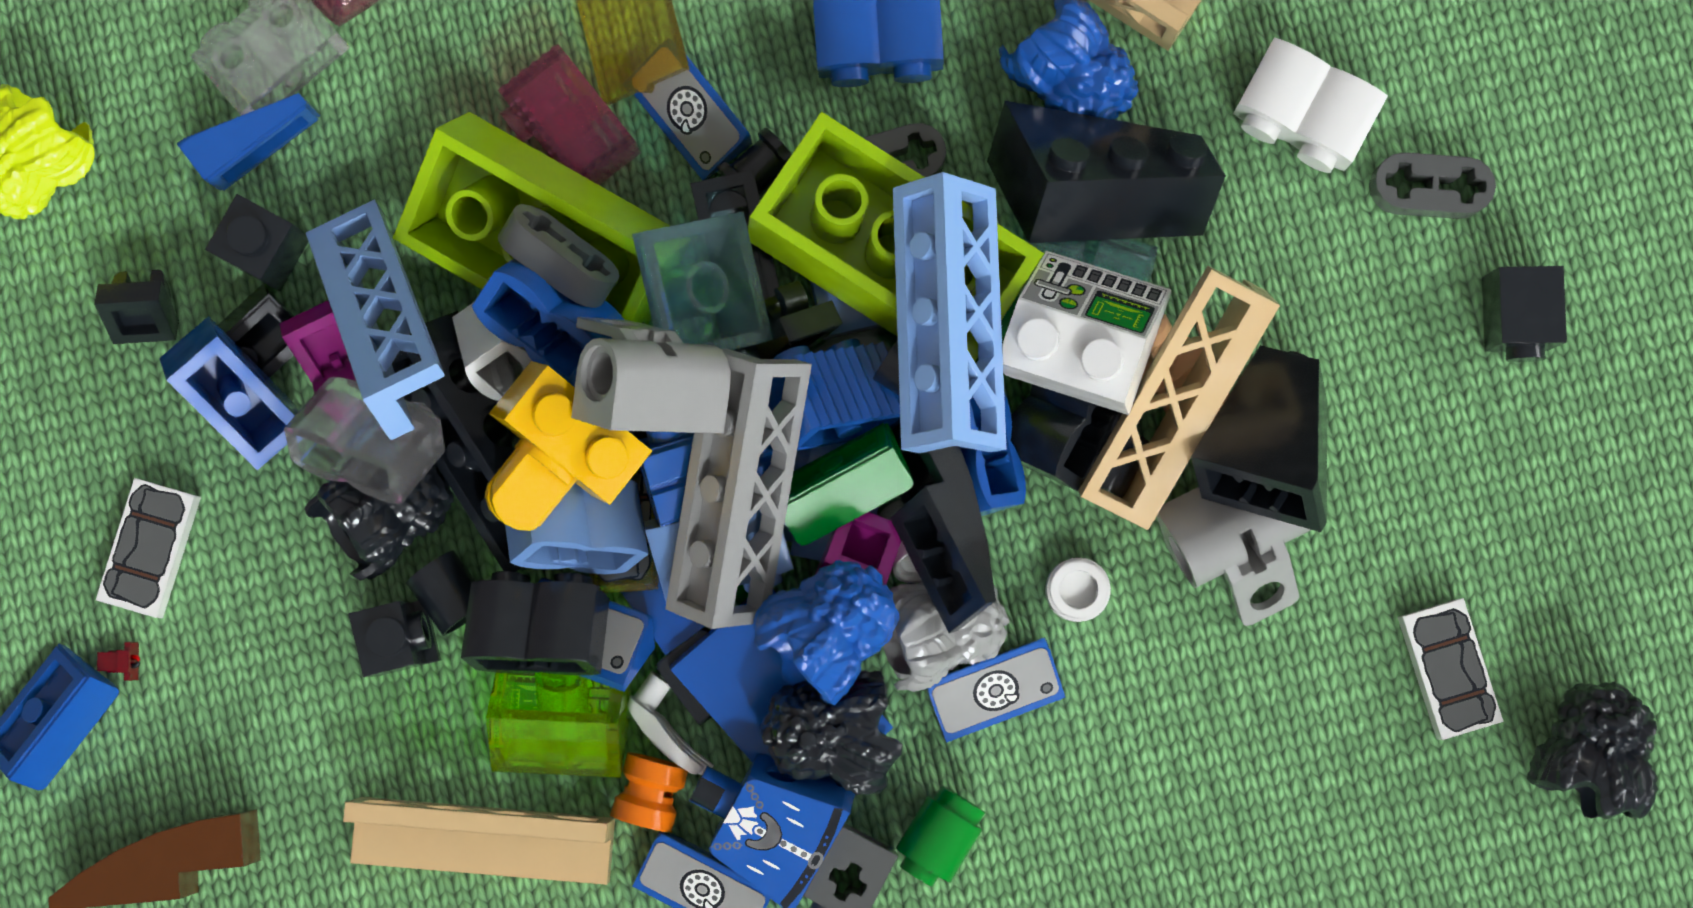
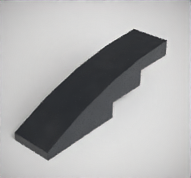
M899 424L892 431L901 449V427ZM959 446L923 453L901 450L912 475L913 487L899 495L904 506L890 517V520L948 633L956 632L996 601L988 541L972 478Z

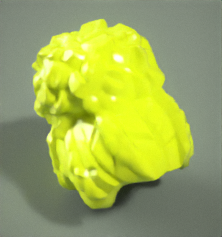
M1 84L0 214L14 219H26L28 215L38 214L47 207L51 196L56 191V187L74 185L81 178L85 177L94 161V141L92 139V130L86 122L79 124L72 131L64 130L55 122L53 109L48 100L44 97L31 98L23 94L18 88L11 87L8 84Z

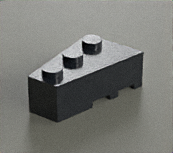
M1004 101L987 163L1028 243L1201 236L1204 234L1226 177L1201 135L1011 101Z

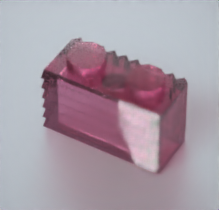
M559 44L552 46L549 52L542 54L538 60L533 61L528 68L522 69L519 75L512 77L508 83L502 85L498 90L508 105L499 114L519 140L525 143L533 137L547 156L598 185H601L641 154L636 141Z

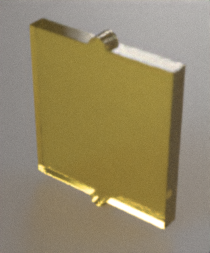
M672 0L576 1L603 104L611 105L638 92L650 94L654 91L656 84L689 70Z

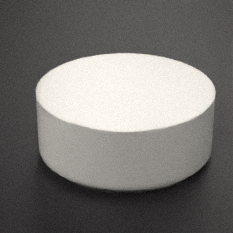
M1071 558L1059 563L1048 575L1045 585V595L1050 608L1059 617L1073 622L1087 621L1098 616L1107 606L1111 593L1110 581L1106 572L1097 563L1086 558Z

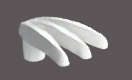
M651 671L634 696L630 695L627 705L628 709L643 733L665 756L689 773L702 775L707 766L713 768L714 765L688 745L673 729L667 719L656 711V708L670 690V686L662 676Z

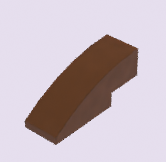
M257 809L198 820L155 833L123 847L85 869L48 898L49 908H88L176 900L198 893V871L244 867L261 861Z

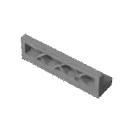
M722 349L728 359L731 371L724 434L694 433L666 610L711 629L753 624L755 613L769 595H772L810 379L811 363L798 359H759L730 349ZM773 377H785L782 399L771 412L768 404ZM770 444L773 449L771 464L760 477L757 473L759 457ZM760 510L762 516L759 531L748 542L746 539L748 522ZM749 574L751 581L747 604L734 606L737 587Z

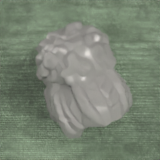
M922 580L919 584H901L890 589L893 592V601L900 617L893 631L892 638L883 648L895 674L899 679H903L894 684L897 690H909L912 692L931 688L934 684H938L942 677L948 674V671L954 670L959 664L969 663L974 665L975 663L995 658L1007 637L1008 632L1004 626L1009 624L1010 621L1005 607L997 599L998 591L995 585L996 601L959 631L948 633Z

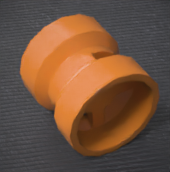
M628 752L622 772L629 782L628 785H625L624 791L615 796L610 816L636 826L662 832H672L677 811L673 806L674 798L672 796L673 793L684 788L688 771L667 760Z

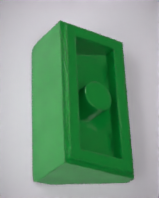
M888 422L872 428L793 471L785 524L798 544L801 546L808 545L913 487L912 475Z

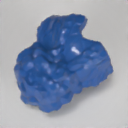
M1054 0L1056 10L1054 19L1041 25L1018 45L1014 53L1009 54L1004 45L999 48V62L1009 79L1013 80L1017 86L1026 88L1029 92L1037 93V96L1044 100L1045 108L1115 120L1120 114L1125 113L1132 107V100L1137 96L1139 90L1137 87L1138 81L1133 79L1135 71L1132 65H1130L1127 53L1121 47H1115L1109 43L1108 30L1103 25L1099 15L1086 1Z
M836 560L832 565L820 568L816 575L804 579L798 589L778 591L774 595H769L763 601L754 616L753 628L756 634L754 643L759 651L771 646L780 653L782 678L788 684H801L808 681L820 693V698L825 703L835 705L854 684L861 672L862 662L880 652L881 648L890 641L900 616L893 601V592L886 584H883V576L874 567L869 565L866 569H863L858 562Z

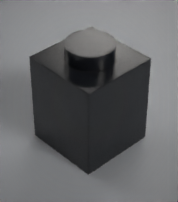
M236 194L205 250L280 292L309 241L307 235L292 223Z
M1564 266L1498 267L1482 277L1485 352L1505 351L1507 362H1533L1545 360V351L1567 343Z

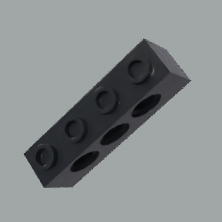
M455 311L425 322L445 376L403 397L415 427V433L502 570L519 573L527 568L510 563L505 524L493 515L485 499L487 484L513 453L510 438L511 431L489 414L498 401L480 393L471 384L466 375L452 319L453 316L459 313ZM399 351L392 362L394 372L397 373L421 361V358L416 353Z

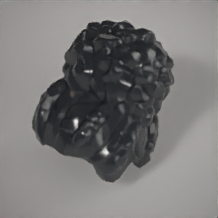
M392 443L384 446L382 450L375 451L371 460L354 467L351 471L341 476L336 475L328 483L322 484L316 496L307 503L304 509L308 517H322L327 522L335 541L349 558L358 563V567L350 575L361 581L364 579H374L388 571L390 567L396 564L404 547L410 546L418 535L425 537L427 532L434 533L444 523L446 512L451 509V503L454 502V494L427 450L420 452L409 443L402 446Z
M861 671L848 692L835 705L825 703L820 698V693L808 682L795 684L794 686L787 684L774 693L770 701L769 713L764 717L760 727L763 743L768 745V751L771 758L774 759L779 773L782 775L787 773L797 780H817L829 776L831 779H834L839 787H843L846 791H852L855 795L879 794L888 786L886 774L889 768L901 756L903 744L895 738L880 733L878 729L880 717L888 705L887 688L881 671Z
M1615 681L1612 683L1604 682L1599 685L1575 684L1573 688L1565 692L1564 701L1558 706L1557 714L1559 721L1552 725V737L1548 738L1544 744L1536 747L1535 755L1530 762L1527 780L1539 788L1550 791L1559 790L1564 792L1576 789L1580 793L1581 811L1584 817L1587 818L1601 817L1610 819L1621 813L1633 819L1645 817L1650 812L1658 791L1656 784L1658 780L1657 775L1652 770V765L1648 762L1650 753L1654 750L1653 742L1657 731L1654 713L1651 712L1649 707L1642 704L1641 699L1633 696L1625 686Z

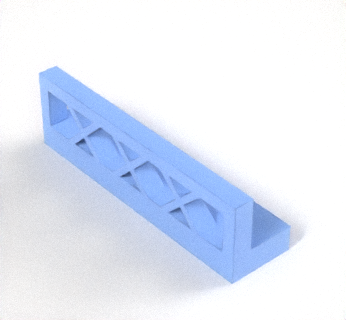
M945 172L893 187L901 450L923 453L952 446L985 452L1006 450L996 189ZM962 200L972 203V233L962 218ZM966 264L975 277L976 295L974 298L965 285L964 267ZM969 330L978 343L979 360L977 363H975L967 350V333ZM972 396L981 409V431L970 428L969 400Z
M374 199L306 232L362 399L389 439L393 440L415 429L403 396L444 377L445 374L383 212ZM372 227L371 232L359 249L345 247L341 242ZM369 268L385 270V273L374 289L364 288L362 279ZM384 309L402 311L390 331L379 330L376 321ZM399 351L420 355L421 361L397 373L394 372L392 362Z

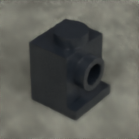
M418 600L413 602L395 601L348 613L363 677L382 676L441 661L432 620Z

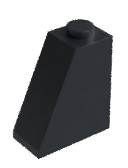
M1259 346L1191 456L1202 499L1322 532L1327 523V398L1319 359L1307 357L1299 352H1286Z

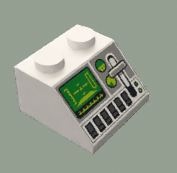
M1046 251L1015 306L1002 344L1003 373L1006 376L1129 415L1165 313L1171 289Z

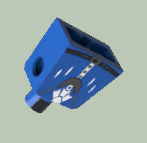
M757 754L741 783L707 766L689 801L721 817L708 848L711 854L782 908H796L850 815L855 794L852 791H846L843 787H839L834 779H831L829 776L817 780H797L787 773L782 775L779 773L771 756Z

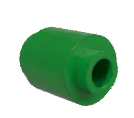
M941 785L934 798L927 795L897 844L896 849L905 856L900 867L933 887L938 877L951 883L982 832L978 824L986 812L954 791Z

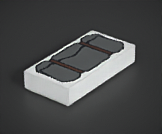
M134 478L96 600L151 617L163 618L201 497Z
M1464 598L1399 616L1398 621L1436 739L1445 740L1504 722Z

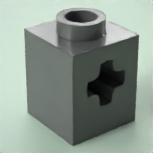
M844 823L803 895L813 901L809 908H871L898 858L896 850ZM850 862L857 864V874L863 884L859 888L849 885L844 893L837 892L835 877L830 872L834 867L845 871Z

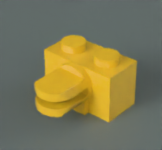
M534 361L527 365L489 413L519 437L520 440L515 445L516 449L487 484L485 491L488 508L499 521L516 530L531 531L541 526L574 483L591 496L610 505L652 452L651 449L629 431L608 430L571 418L575 387L548 365Z

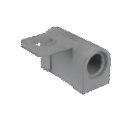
M577 317L576 328L610 336L612 339H592L585 345L580 354L571 418L615 431L724 434L731 371L728 359L722 349L715 345L683 343L674 331L634 321Z
M1199 487L1163 504L1157 519L1166 548L1194 588L1224 575L1229 583L1236 611L1243 625H1253L1293 605L1298 600L1299 592L1285 543L1309 532L1310 529L1202 499ZM1270 582L1280 583L1278 591L1271 598L1261 603H1250L1252 595L1258 588Z

